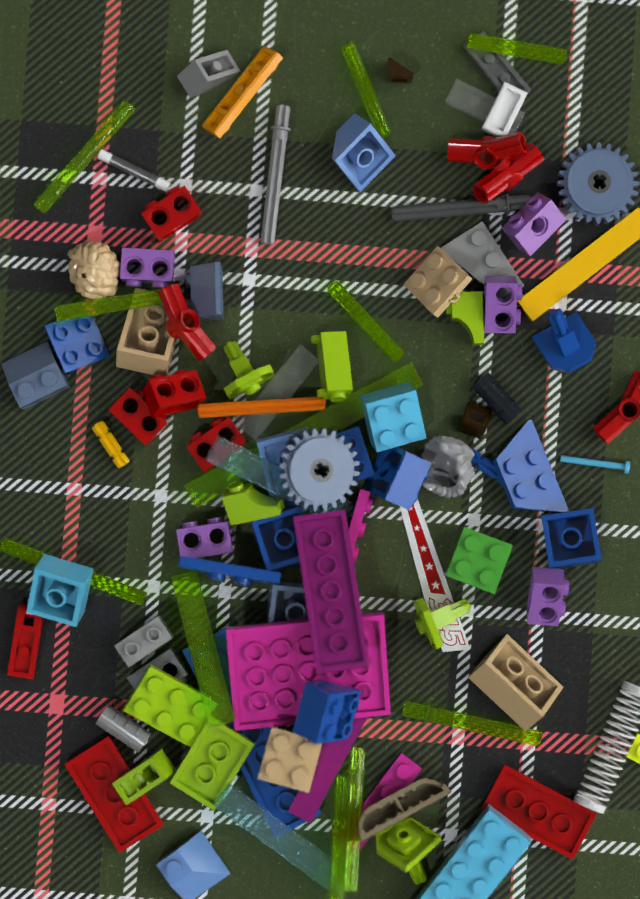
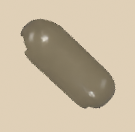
M424 778L371 805L363 812L358 822L360 842L373 837L450 794V789L444 783L441 784L438 781Z

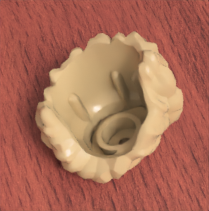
M87 241L77 244L76 247L68 251L67 255L71 259L68 268L70 281L75 284L77 293H81L82 296L95 301L115 295L121 263L117 261L116 254L110 251L107 244Z

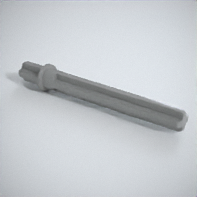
M277 105L274 126H271V130H273L272 148L261 232V243L266 245H273L275 242L288 132H291V128H288L290 107L287 105Z

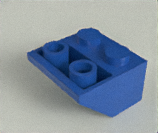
M326 681L306 682L292 732L315 744L348 739L352 732L355 712L359 707L361 690Z

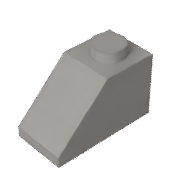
M224 50L193 60L177 77L191 98L207 93L237 75L240 69L228 50Z

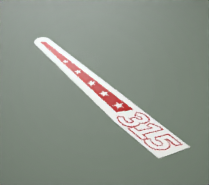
M418 499L410 510L400 506L423 596L429 610L432 611L439 607L453 604L454 601L445 575H443L444 573ZM457 618L456 622L438 629L443 643L441 647L442 652L470 650L460 618Z

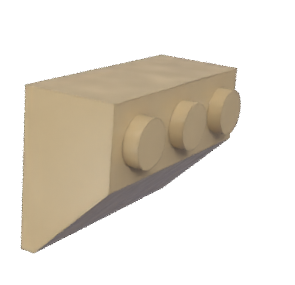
M508 634L482 659L468 677L524 731L528 730L545 715L563 689V686Z

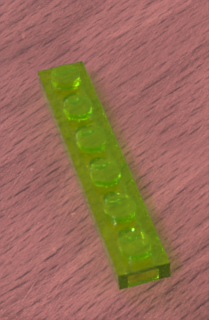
M192 571L171 576V583L208 726L212 728L235 722L197 572Z

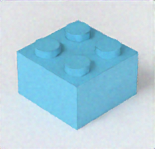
M409 382L360 395L370 443L376 452L426 439L417 393Z
M44 554L34 569L26 613L77 627L86 609L94 569Z

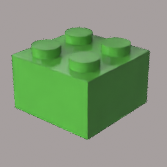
M461 527L443 575L495 594L513 545L472 529Z

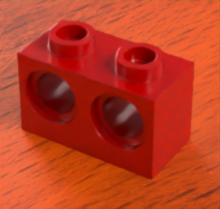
M185 185L181 188L176 186L170 189L165 194L166 198L159 202L157 200L150 202L144 207L145 211L141 213L160 243L203 216L202 211ZM180 199L189 202L188 208L184 211L175 209V203ZM158 213H163L167 216L166 222L162 225L153 223V218Z
M179 370L172 375L164 377L162 374L155 375L149 378L142 390L152 418L197 409V406L202 404L207 398L197 370L188 372L186 370ZM158 391L162 392L166 397L161 396Z
M129 388L108 409L147 447L169 425L165 421L168 417L167 415L156 417V428L153 431H145L143 422L146 418L152 416L143 392L139 388L136 391ZM133 399L137 401L138 409L130 414L125 411V403Z
M223 417L218 418L210 424L211 430L204 435L200 431L188 440L191 444L186 447L204 473L247 444L229 417L225 420ZM226 428L232 430L233 439L228 443L221 442L219 439L220 431ZM203 443H208L212 447L211 455L206 458H202L198 454V448Z

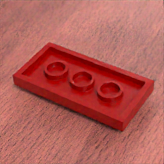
M110 735L64 764L119 853L164 825L146 793L126 805L112 785L114 781L131 769Z
M503 764L480 808L482 812L488 804L530 835V838L572 860L576 856L597 815L593 810L574 802V800Z

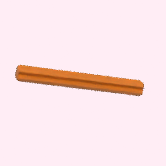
M322 397L207 403L199 404L197 411L199 418L318 411L326 409V400H323Z

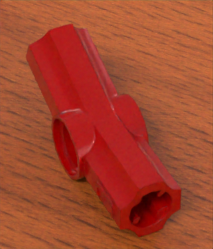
M520 131L498 138L484 136L480 140L450 138L447 160L448 162L474 163L479 168L487 170L494 168L497 162L527 154L528 148L525 136Z
M530 143L527 145V154L502 161L489 175L483 177L472 187L475 198L486 205L502 192L510 191L524 179L526 174L545 160L540 150Z
M178 283L159 290L158 295L168 316L166 322L167 332L171 337L181 339L199 361L203 360L215 350L216 346L201 329L198 314L188 308Z
M636 370L633 372L620 402L592 428L606 445L640 417V372ZM628 403L634 407L635 412L632 417H626L623 414L622 408L624 404Z

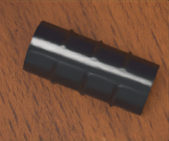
M489 372L472 386L479 395V398L484 400L505 425L523 411Z

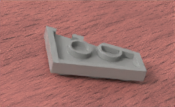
M483 221L441 247L463 270L468 272L483 286L484 276H516L518 284H521L522 288L524 287V284ZM505 287L500 288L496 294L504 297L508 295L510 290Z

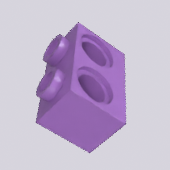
M122 248L120 279L122 282H126V286L141 287L142 283H152L153 288L163 289L167 287V284H174V251ZM132 262L141 263L142 268L138 274H130L128 272V267ZM163 263L167 265L168 269L164 275L157 276L154 274V267L157 264Z
M484 276V333H516V325L521 323V310L517 309V300L522 299V285L518 284L516 276ZM505 287L510 290L508 295L504 297L496 294L500 288ZM499 313H507L509 315L505 321H497L495 319Z
M222 517L207 519V525L197 526V521L182 523V529H176L180 557L200 558L234 552L229 521L223 522ZM217 528L221 529L225 535L223 542L219 544L213 543L210 539L211 532ZM189 533H195L199 538V543L194 548H189L185 544V537Z
M532 567L526 606L527 624L559 626L560 616L565 615L566 609L563 595L568 596L569 580H564V569Z

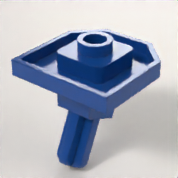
M551 309L548 314L551 326L532 336V340L551 370L571 373L592 361L596 341L577 312L565 318L561 309Z

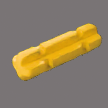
M100 421L96 423L92 430L97 437H100L99 441L109 456L114 458L113 462L118 468L129 463L128 457L125 453L121 452L122 448L113 434L108 432L109 428L105 422Z

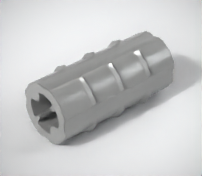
M110 705L105 708L96 722V725L104 729L105 732L110 733L116 739L125 743L127 747L129 746L138 753L152 734L144 729L142 725H138L131 718L126 717Z

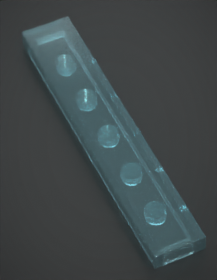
M217 436L206 457L208 462L292 502L294 495L291 497L285 496L288 488H281L279 486L284 481L283 478L277 477V474L282 472V468L270 460ZM344 497V503L336 500V508L327 504V511H323L318 505L317 511L312 512L318 514L345 510L348 519L356 504L354 501Z
M228 783L213 802L217 809L335 896L340 893L352 878V874L231 783Z

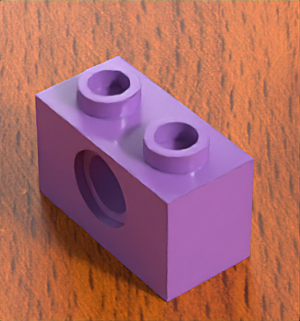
M537 192L502 227V230L519 250L531 256L566 221V218L551 199Z

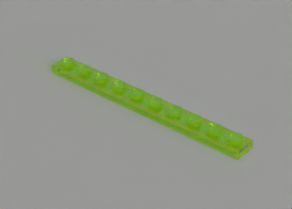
M411 362L353 393L348 399L329 406L282 433L304 427L307 428L308 434L310 428H316L318 433L320 427L326 428L327 434L330 430H334L337 433L364 418L360 395L409 382L415 390L424 384ZM257 446L184 485L195 507L198 508L221 496L229 485L236 482L245 483L263 473Z

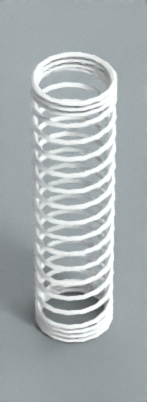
M623 681L621 686L623 689L619 691L640 703L639 699L633 697L640 698V687ZM616 697V699L636 711L618 705H613V707L633 719L612 712L609 714L631 727L610 720L606 722L628 735L607 728H603V730L625 743L605 736H600V738L623 751L597 743L598 747L618 758L597 751L593 753L615 766L590 759L591 762L614 775L592 767H587V769L610 782L586 774L583 775L607 790L580 782L581 785L604 798L577 790L580 794H575V799H573L574 802L601 814H604V811H606V806L597 799L610 801L609 797L601 792L613 793L604 784L616 785L612 779L605 775L619 778V775L609 768L623 770L619 764L612 760L626 762L623 757L615 752L625 755L629 754L626 749L617 744L632 747L629 741L620 736L636 739L633 734L623 728L639 731L636 726L625 720L640 724L639 718L628 713L640 715V709L629 703L640 706V704L621 697Z

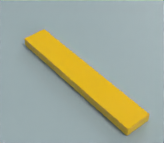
M640 208L635 209L529 291L521 300L517 301V304L531 322L640 239Z

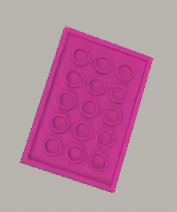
M383 612L362 614L370 663L369 667L317 675L308 619L226 627L235 731L294 725L306 682L326 681L361 690L359 707L355 712L354 718L391 715Z

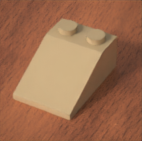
M135 287L117 347L116 367L151 375L162 374L163 377L168 375L176 339L167 332L166 322L168 316L158 292Z

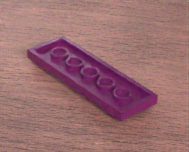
M340 510L293 517L316 675L369 667L370 663L346 511Z

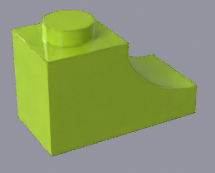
M483 291L461 292L459 300L456 303H451L445 309L446 315L450 314L451 321H457L467 329L472 346H481L484 344Z
M233 483L228 486L222 496L231 526L279 516L285 507L282 496L272 497L264 495L257 491L252 483Z
M160 749L114 781L112 785L124 803L128 805L166 780L176 769L163 749Z

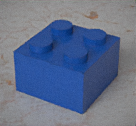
M302 507L281 512L279 516L251 521V527L265 570L274 572L300 564L293 517L304 515Z
M593 508L541 516L549 568L560 569L601 563L602 559Z

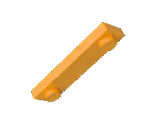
M262 47L208 116L202 127L207 132L221 138L229 130L230 125L269 75L276 70L283 57L268 47Z

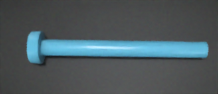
M563 455L560 457V462L624 470L625 474H628L630 471V461H625V464Z

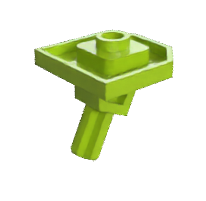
M229 341L223 349L230 361L229 364L237 377V380L224 388L229 400L244 393L251 395L261 389V384L275 377L270 364L253 370L246 355L243 354L236 341Z
M423 597L412 600L418 619L414 620L420 635L425 634L434 649L443 646L438 629L456 622L457 618L471 611V604L466 599H461L453 604H448L432 611L429 610Z
M406 818L376 834V849L379 856L402 871L409 872L416 885L426 882L427 874L420 860L441 842L440 835L413 818Z

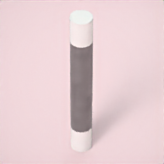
M103 149L98 154V159L165 192L168 191L171 185L170 182Z

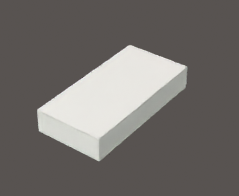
M504 82L482 130L496 137L507 135L528 93Z

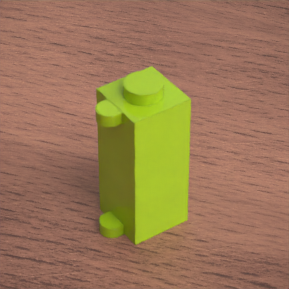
M346 331L321 332L320 335L311 336V343L317 345L321 389L317 390V396L322 397L323 400L330 399L332 402H342L348 399L353 391Z

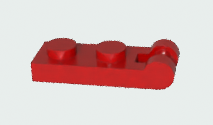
M19 603L7 675L34 679L44 618L26 613L28 604ZM26 617L34 618L33 626L24 625Z

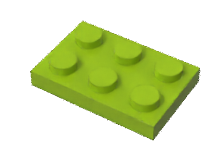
M149 664L124 705L123 711L181 743L192 747L218 705V702Z
M211 715L170 784L214 811L256 743Z

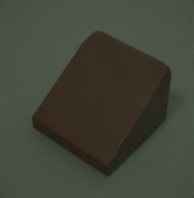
M388 57L386 81L411 84L413 73Z
M468 401L458 431L482 439L492 409Z

